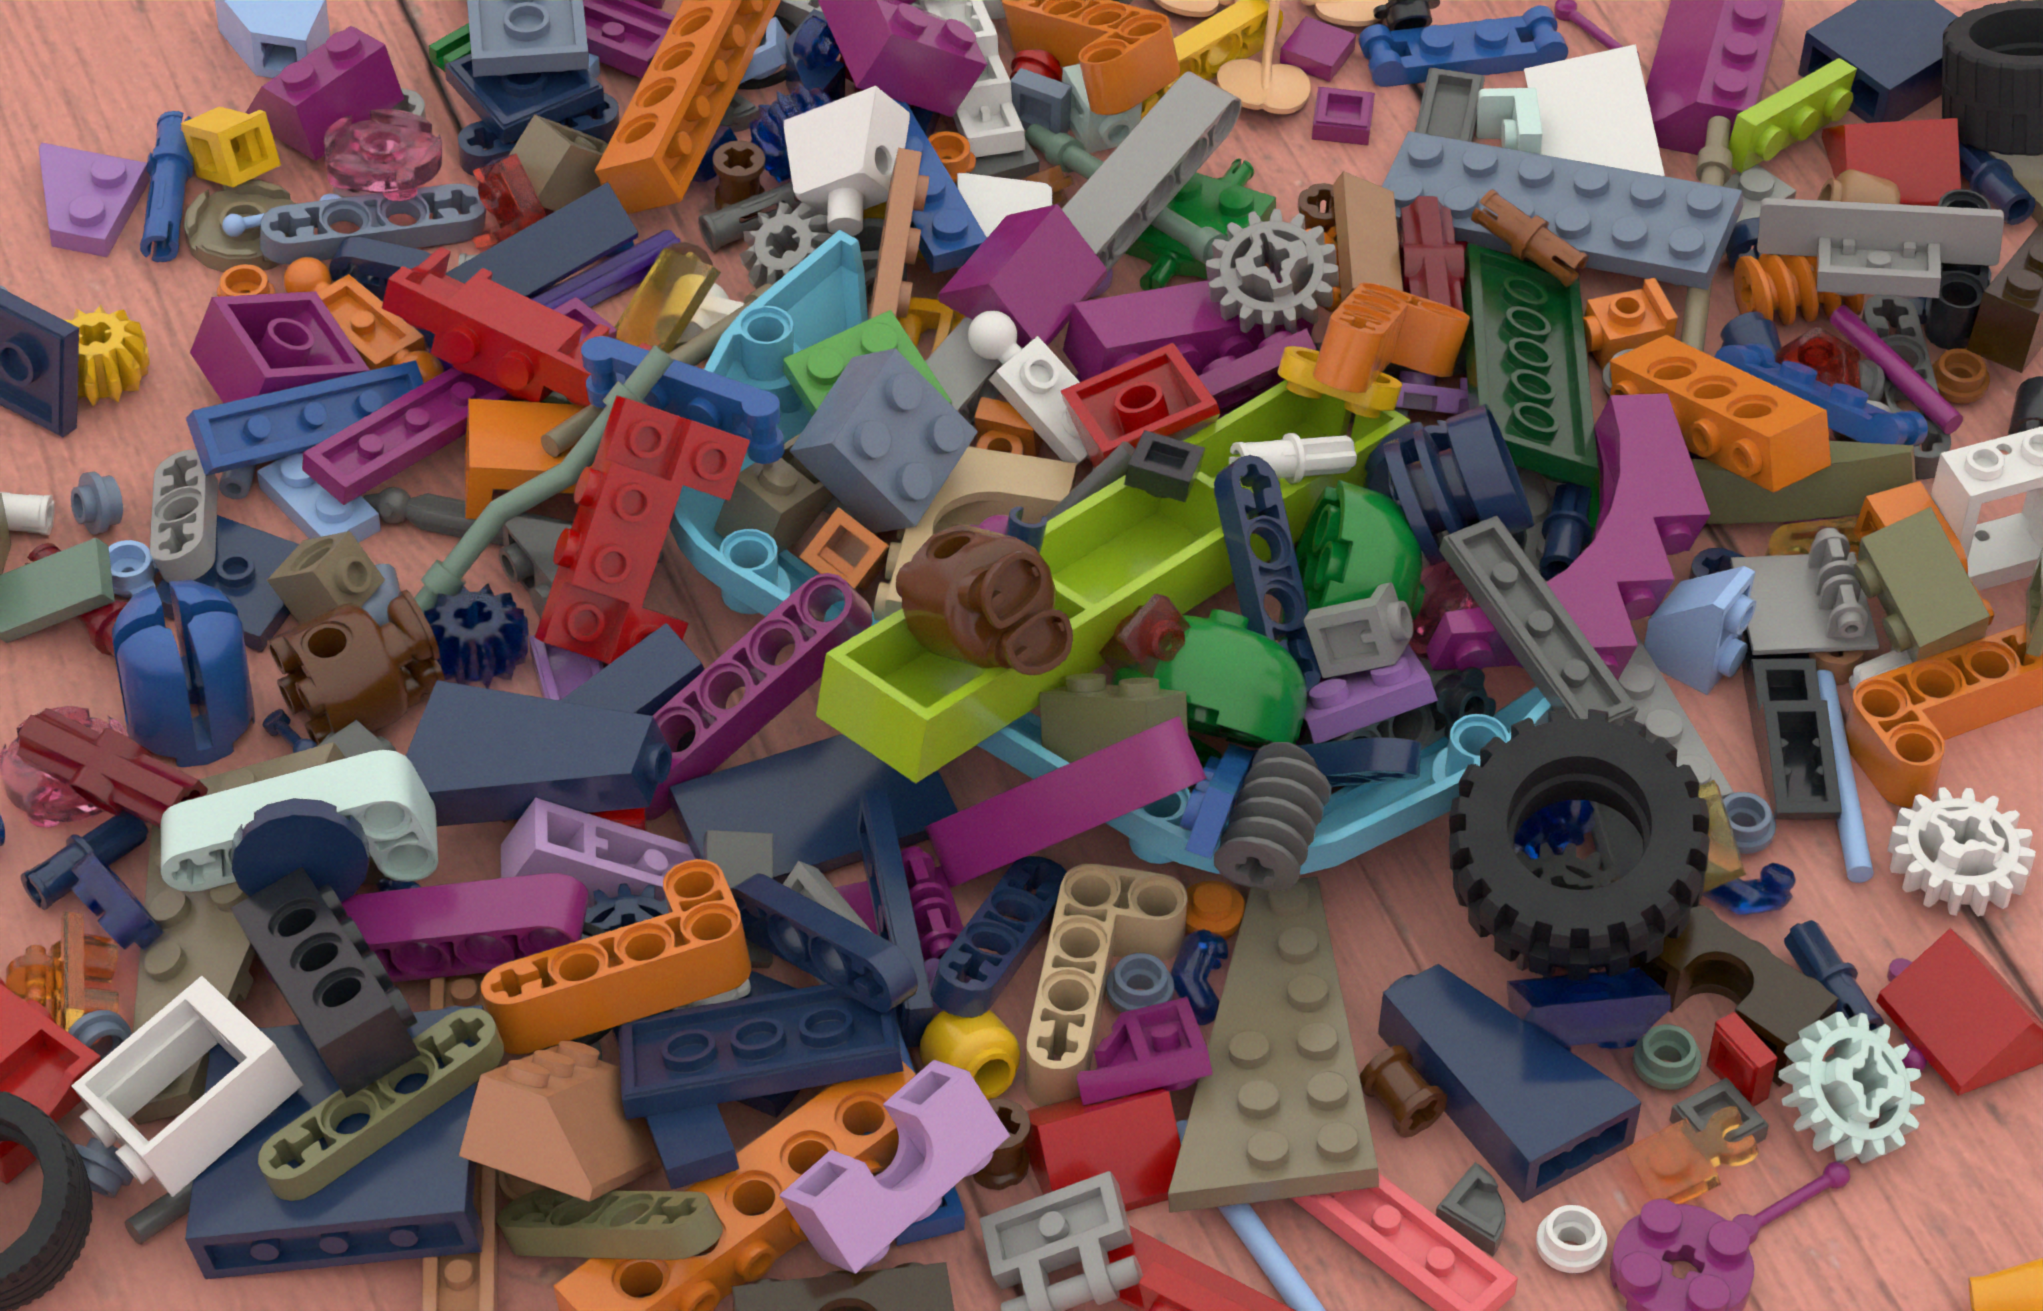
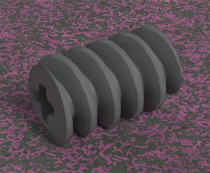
M1273 742L1261 747L1254 755L1252 768L1245 777L1244 788L1237 797L1236 807L1230 814L1228 827L1222 834L1220 847L1214 854V866L1235 884L1245 887H1258L1264 890L1282 891L1292 888L1298 882L1300 866L1307 859L1308 846L1314 841L1316 826L1321 822L1324 806L1331 797L1329 781L1318 770L1314 758L1304 749L1289 742Z

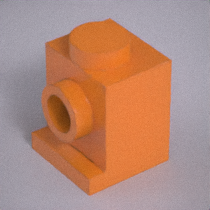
M1656 278L1645 279L1642 289L1587 300L1585 317H1583L1586 350L1588 353H1593L1602 371L1607 363L1610 362L1609 360L1622 350L1636 349L1664 335L1675 337L1678 317Z
M837 507L800 555V558L819 573L839 575L855 590L857 587H860L866 591L886 565L890 546Z

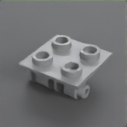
M1825 528L1820 530L1811 545L1810 554L1731 558L1732 569L1746 566L1755 571L1750 598L1756 601V609L1750 623L1746 627L1753 655L1879 649V642L1867 597L1854 571V564L1857 563L1855 552H1849L1850 545L1847 537L1840 534L1837 529Z

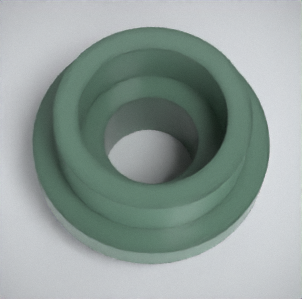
M1663 1024L1651 1028L1637 1041L1634 1047L1632 1062L1638 1076L1649 1085L1659 1089L1675 1090L1688 1086L1697 1078L1700 1072L1702 1056L1694 1037L1687 1030L1676 1025Z

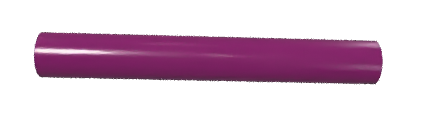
M1843 305L1833 312L1830 317V323L1868 360L1878 364L1883 369L1884 375L1945 434H1951L1960 427L1963 422V416L1848 306Z

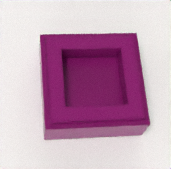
M1305 16L1281 47L1280 63L1297 66L1305 73L1330 82L1355 50L1356 34Z
M1318 87L1312 139L1369 145L1375 93Z

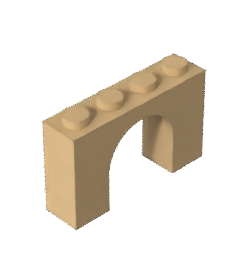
M968 446L917 526L897 529V539L902 540V543L891 542L885 579L891 580V583H879L874 606V620L881 621L902 608V598L897 593L895 586L896 576L899 569L905 563L912 560L913 555L931 536L958 524L979 526L982 521L993 515L1009 516L1010 510L1017 506L1024 508L1022 522L1027 524L1039 523L1043 516H1046L1075 488L1077 463Z

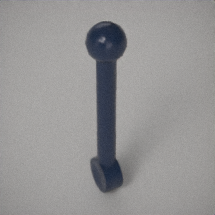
M283 709L272 712L263 721L262 725L271 736L279 734L293 748V753L317 747L313 740L302 739L289 726L291 719Z

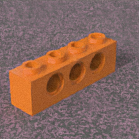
M1664 335L1609 360L1612 380L1610 396L1668 393L1688 451L1773 493L1831 466L1827 410L1668 335Z

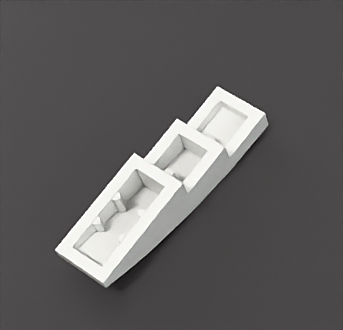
M920 0L923 10L947 20L956 19L970 27L976 35L978 46L988 64L953 115L959 134L964 136L970 144V152L977 158L1025 150L1024 128L1012 103L1011 81L999 57L998 34L983 1Z

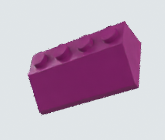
M1785 0L1670 1L1646 86L1659 148L1698 155L1699 151L1705 147L1708 121L1715 116H1723L1729 119L1731 122V138L1737 115L1761 102L1782 21Z

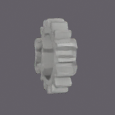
M1274 209L1270 221L1262 222L1255 211L1250 212L1248 227L1242 229L1233 222L1227 225L1229 242L1214 239L1212 243L1214 259L1206 261L1207 280L1210 281L1208 283L1211 302H1220L1221 317L1225 321L1240 315V329L1242 332L1247 333L1257 323L1263 325L1265 338L1273 335L1275 325L1284 324L1285 329L1294 334L1297 333L1296 320L1303 317L1306 321L1315 324L1318 322L1317 305L1324 307L1332 306V287L1339 286L1338 266L1335 265L1336 248L1334 244H1325L1324 229L1321 226L1314 227L1308 232L1305 231L1304 215L1298 213L1290 223L1282 222L1280 209Z

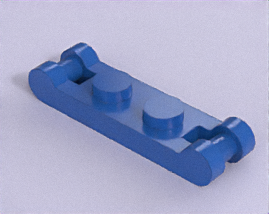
M1542 5L1528 9L1523 16L1432 25L1413 29L1390 31L1387 26L1375 24L1365 28L1358 38L1362 53L1369 60L1368 68L1372 80L1381 87L1426 82L1429 68L1483 76L1524 71L1525 68L1565 60L1568 55V47L1561 33L1557 32L1558 25L1553 11L1549 7Z
M606 336L593 337L584 342L581 347L583 367L587 372L591 373L586 380L589 402L596 407L605 408L607 405L602 400L617 381L623 384L648 354L649 350ZM674 359V362L644 398L648 406L750 440L747 455L750 460L756 463L770 464L776 462L785 453L783 432L776 427L781 420L780 402L778 397L771 392Z
M1765 344L1728 345L1720 348L1714 356L1827 410L1828 428L1859 442L1914 445L1916 447L1923 443L1927 437V421L1919 412L1910 410L1889 413L1867 403L1869 395L1858 388L1838 383L1831 387L1817 381L1818 372L1808 366L1791 361H1783L1782 365L1775 362L1772 350Z

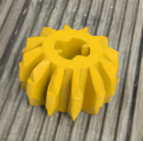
M101 304L94 313L85 314L76 308L73 320L63 319L79 327L78 400L87 397L94 407L101 398L109 397L119 403L122 391H139L141 377L148 374V366L150 365L146 335L141 329L140 322L131 321L124 309L107 314Z

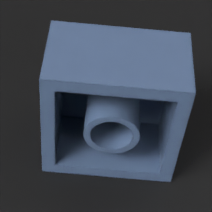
M894 348L852 357L790 449V452L872 533L917 526L978 431Z

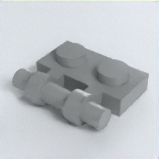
M1111 1171L979 1218L992 1277L1001 1290L1020 1283L1023 1284L1025 1295L1001 1303L1002 1311H1064L1095 1300L1099 1306L1120 1298L1119 1290L1139 1284L1143 1276L1138 1260L1134 1255L1111 1264L1109 1262L1108 1251L1133 1243L1120 1187ZM1082 1261L1085 1273L1050 1285L1048 1273Z

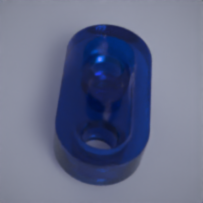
M91 850L71 868L79 879L71 887L72 891L96 916L99 917L106 911L97 921L124 950L135 942L145 951L165 933L164 929L152 918L149 911L130 888L95 852Z

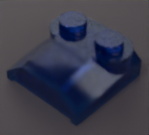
M1632 968L1626 973L1608 977L1606 971L1589 973V980H1569V975L1507 981L1508 1007L1511 1011L1569 1051L1572 1050L1571 1046L1597 1044L1599 1047L1607 1049L1633 1047L1643 1034H1646L1671 1009L1670 994L1640 968Z

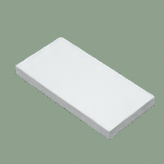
M1636 44L1524 69L1527 87L1536 88L1543 133L1541 155L1665 176Z

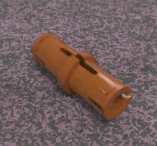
M1494 189L1488 191L1479 201V203L1487 208L1481 210L1475 207L1471 221L1481 225L1512 247L1511 254L1519 260L1530 259L1560 280L1564 286H1570L1580 275L1574 269L1578 266L1581 269L1585 268L1589 259L1586 253L1580 252L1548 230L1549 223L1539 215L1531 218L1501 197Z

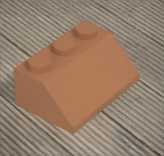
M560 1041L558 1046L556 1045L546 1050H536L533 1055L520 1060H510L507 1065L480 1075L459 1153L460 1157L588 1202L662 1166L644 1117L626 1120L621 1095L620 1067L598 1060L600 1052L597 1049L579 1042Z

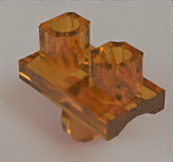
M64 911L61 917V940L51 945L48 955H46L45 947L41 945L28 946L25 955L12 960L6 967V987L18 997L24 999L25 1002L33 999L45 1007L46 999H48V1012L55 1023L67 1032L79 1018L90 1012L109 1010L118 1014L119 994L117 991L84 987V980L111 984L118 960V939L84 934V914Z

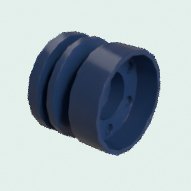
M1487 404L1446 419L1449 449L1440 452L1425 428L1413 432L1415 446L1420 459L1418 461L1413 460L1401 437L1384 444L1391 495L1407 517L1414 536L1431 566L1446 561L1439 551L1443 540L1442 532L1447 530L1449 534L1467 528L1469 527L1468 522L1476 518L1482 522L1498 516L1511 535L1534 526L1531 509L1518 471L1502 432Z

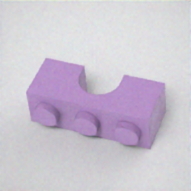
M933 1060L883 1104L896 1124L899 1144L892 1163L882 1173L873 1176L865 1162L830 1150L779 1195L822 1260L855 1274L860 1269L877 1263L887 1254L890 1249V1243L913 1222L921 1221L934 1213L942 1202V1196L964 1177L973 1175L983 1169L992 1159L993 1151L1010 1137V1134L969 1071Z

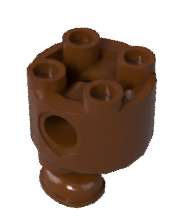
M958 524L931 536L913 555L912 560L905 563L899 569L895 586L897 593L902 598V609L908 630L923 648L933 654L983 669L993 667L1013 668L1021 674L1040 675L1059 666L1071 652L1073 630L1068 616L1062 611L1055 609L1056 588L1050 567L1033 546L1015 537L966 524Z
M407 589L399 592L398 597L390 601L387 607L389 622L382 626H379L366 610L353 603H348L267 640L268 648L277 667L282 674H287V676L277 680L281 695L294 715L303 710L306 711L311 720L306 722L305 726L310 739L317 745L322 743L325 737L332 731L336 734L355 720L360 722L371 733H374L398 721L407 712L408 708L421 703L420 696L431 694L437 680L445 681L443 671L437 662V659L440 658V653L433 631L416 600Z

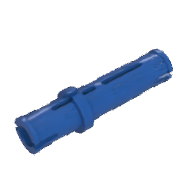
M169 111L160 115L157 120L155 148L153 149V154L150 152L147 159V172L151 179L140 251L145 257H148L151 254L152 242H154L152 261L155 262L171 261L176 258L179 252V234L185 187L188 177L191 178L194 171V159L191 153H189L184 133L181 131L184 113L180 111ZM188 116V117L184 120V122H185V121H188V120H190V119H192V118H191L190 116Z

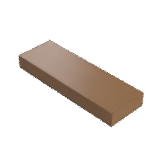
M1343 171L1333 184L1342 302L1363 282L1380 284L1403 291L1394 192Z

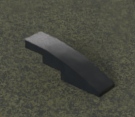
M1745 629L1742 642L1746 643L1748 648L1742 662L1744 684L1761 771L1774 818L1840 819L1842 808L1827 700H1821L1816 660L1809 659V653L1753 655L1747 629Z

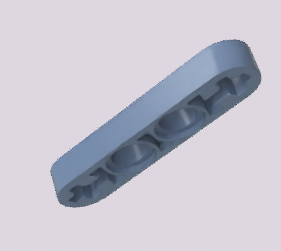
M446 184L278 206L264 213L261 219L260 250L265 257L273 262L291 264L293 261L303 257H312L320 261L333 259L340 244L350 237H364L412 248L464 242L475 239L482 234L485 227L487 201L483 193L474 186ZM430 213L433 214L432 219H429ZM395 214H407L415 218L417 222L409 226H399L393 224L387 218ZM339 221H348L354 223L360 229L354 233L342 234L331 229L330 225ZM314 228H318V235L314 234Z

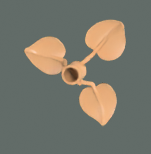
M1236 0L1154 1L1162 8L1179 15L1207 17L1217 11L1219 4L1231 6ZM1270 0L1261 63L1249 59L1229 61L1218 70L1216 84L1223 90L1240 98L1242 107L1253 110L1263 108L1265 111L1274 114H1290L1305 106L1310 96L1311 83L1306 73L1297 66L1272 64L1281 0ZM1301 0V3L1307 6L1314 5L1316 14L1325 21L1339 25L1360 27L1379 22L1381 19L1374 17L1373 9L1388 3V0Z

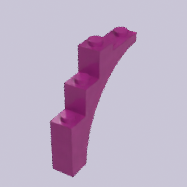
M1668 393L1610 396L1594 426L1600 472V510L1592 542L1565 571L1546 582L1617 681L1638 647L1630 620L1652 616L1658 609L1675 580L1667 555L1689 551L1711 515ZM1480 607L1445 612L1426 648L1432 670L1459 669L1463 671L1467 667L1483 669L1485 667L1519 666L1523 668Z

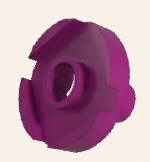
M1662 1198L1651 1200L1644 1204L1639 1215L1629 1220L1623 1226L1616 1238L1610 1264V1279L1615 1290L1617 1285L1619 1292L1626 1298L1627 1311H1742L1748 1301L1754 1277V1261L1749 1250L1750 1237L1742 1225L1734 1221H1728L1707 1209L1687 1204H1675L1668 1199ZM1675 1260L1688 1262L1697 1268L1699 1273L1689 1271L1685 1279L1677 1278L1672 1275L1673 1265L1668 1262Z

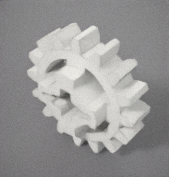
M1945 787L1938 789L1935 802L1919 794L1915 796L1912 810L1907 808L1900 809L1896 825L1892 828L1887 850L1893 854L1890 870L1892 873H1906L1902 886L1905 892L1915 891L1920 888L1925 891L1923 905L1931 907L1940 899L1948 902L1947 908L1950 915L1956 916L1961 904L1970 905L1977 916H1983L1988 901L2004 909L2008 907L2011 893L2022 895L2036 853V851L2029 848L2033 836L2030 829H2016L2020 817L2016 810L2004 814L1998 812L1996 809L1999 798L1991 796L1984 803L1975 801L1974 791L1971 788H1966L1961 798H1952L1951 793Z

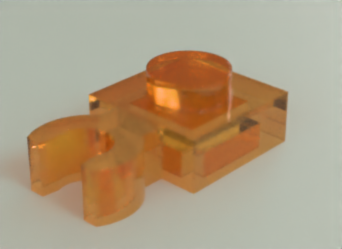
M1729 1106L1718 1110L1709 1119L1706 1129L1698 1133L1694 1132L1688 1119L1685 1118L1625 1148L1628 1160L1650 1200L1662 1198L1668 1199L1675 1204H1683L1720 1186L1721 1182L1715 1169L1716 1166L1722 1163L1729 1166L1744 1165L1752 1161L1759 1154L1753 1135L1744 1137L1738 1142H1728L1723 1139L1726 1133L1743 1125L1740 1112L1736 1106Z

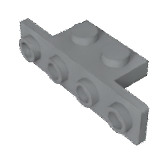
M1764 198L1761 200L1757 250L1762 254L1816 256L1817 292H1834L1843 296L1856 294L1892 295L1903 299L1918 297L1939 298L1941 263L1995 266L1999 263L2004 213L1997 209Z

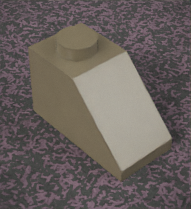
M534 114L498 174L516 188L512 196L526 208L538 214H542L545 208L557 211L601 186L595 169L608 144L601 139Z

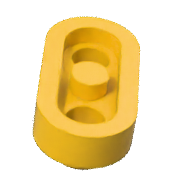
M1297 346L1284 348L1277 373L1287 380L1286 388L1289 391L1314 399H1319L1322 397V394L1344 400L1345 409L1369 418H1379L1381 411L1395 410L1402 388V383L1396 378L1381 373L1367 392L1354 393L1325 385L1313 377L1319 351Z

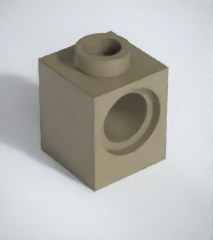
M347 531L303 540L267 581L298 623L302 624L343 604L353 603L362 607L385 581V578L352 533Z

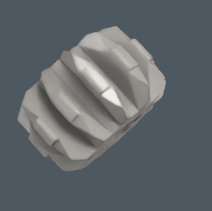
M779 201L776 216L772 218L765 213L758 212L760 229L758 231H743L744 241L750 248L739 254L741 263L750 271L748 274L749 281L756 289L764 284L774 285L833 235L827 229V216L817 215L813 207L804 202L793 211L787 203Z

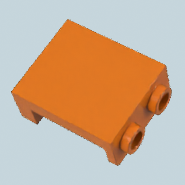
M469 398L465 439V519H477L492 501L493 489L512 490L561 463L575 445L558 456L553 457L544 450L541 444V437L587 406ZM577 483L559 493H575Z

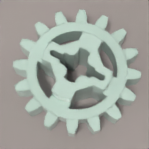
M1836 1012L1823 1020H1818L1798 1032L1800 1039L1786 1046L1784 1053L1794 1063L1779 1071V1078L1793 1085V1092L1781 1099L1783 1106L1798 1107L1801 1116L1793 1125L1795 1130L1799 1132L1810 1127L1816 1133L1813 1139V1149L1819 1152L1834 1145L1836 1161L1842 1163L1856 1156L1861 1164L1868 1163L1905 1145L1906 1142L1903 1136L1916 1130L1920 1124L1909 1111L1923 1105L1925 1097L1911 1091L1910 1083L1922 1075L1920 1069L1905 1068L1902 1059L1906 1057L1910 1050L1907 1044L1893 1048L1888 1043L1891 1028L1886 1024L1869 1031L1867 1014L1859 1013L1847 1020L1843 1012ZM1830 1047H1835L1834 1053L1826 1057L1825 1062L1822 1061L1826 1051ZM1879 1114H1881L1874 1128L1869 1129V1122L1879 1118Z

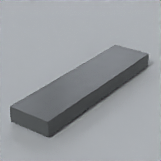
M1498 516L1443 537L1439 551L1543 696L1551 704L1554 711L1569 709L1570 719H1588V709L1608 711V722L1619 726L1623 725L1626 718L1635 720L1639 709Z

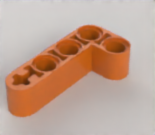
M1001 0L1014 52L1041 49L1056 57L1061 67L1080 64L1091 111L1096 114L1115 115L1125 112L1173 82L1180 75L1181 71L1170 21L1162 13L1112 0Z
M1360 283L1330 315L1313 377L1325 385L1354 393L1367 392L1390 362L1429 375L1450 377L1453 375L1470 317L1453 307L1375 283Z
M2026 623L1865 679L1858 683L1853 691L1845 725L1851 756L1888 802L1897 806L1912 808L1915 796L1919 794L1931 799L1935 792L1945 752L1944 740L2043 705V654L2039 657L2026 654Z
M695 859L684 861L670 869L663 879V889L669 911L667 914L507 962L487 973L481 982V994L486 1012L492 1016L504 1043V1052L518 1055L532 1053L536 1050L557 1045L560 1041L577 1039L719 995L741 986L750 976L752 971L740 911L720 867L709 860Z

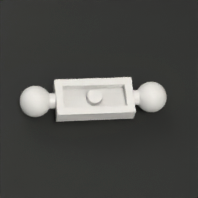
M986 311L976 316L968 330V340L971 348L980 357L989 360L998 359L1003 364L989 381L1062 461L1077 463L1078 466L1086 458L1090 460L1061 395V390L1080 383L1078 379L1038 336L1021 349L1016 343V326L1006 314L999 311Z

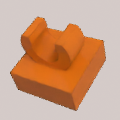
M981 396L974 416L976 430L978 431L976 448L1038 457L1043 439L1008 402Z

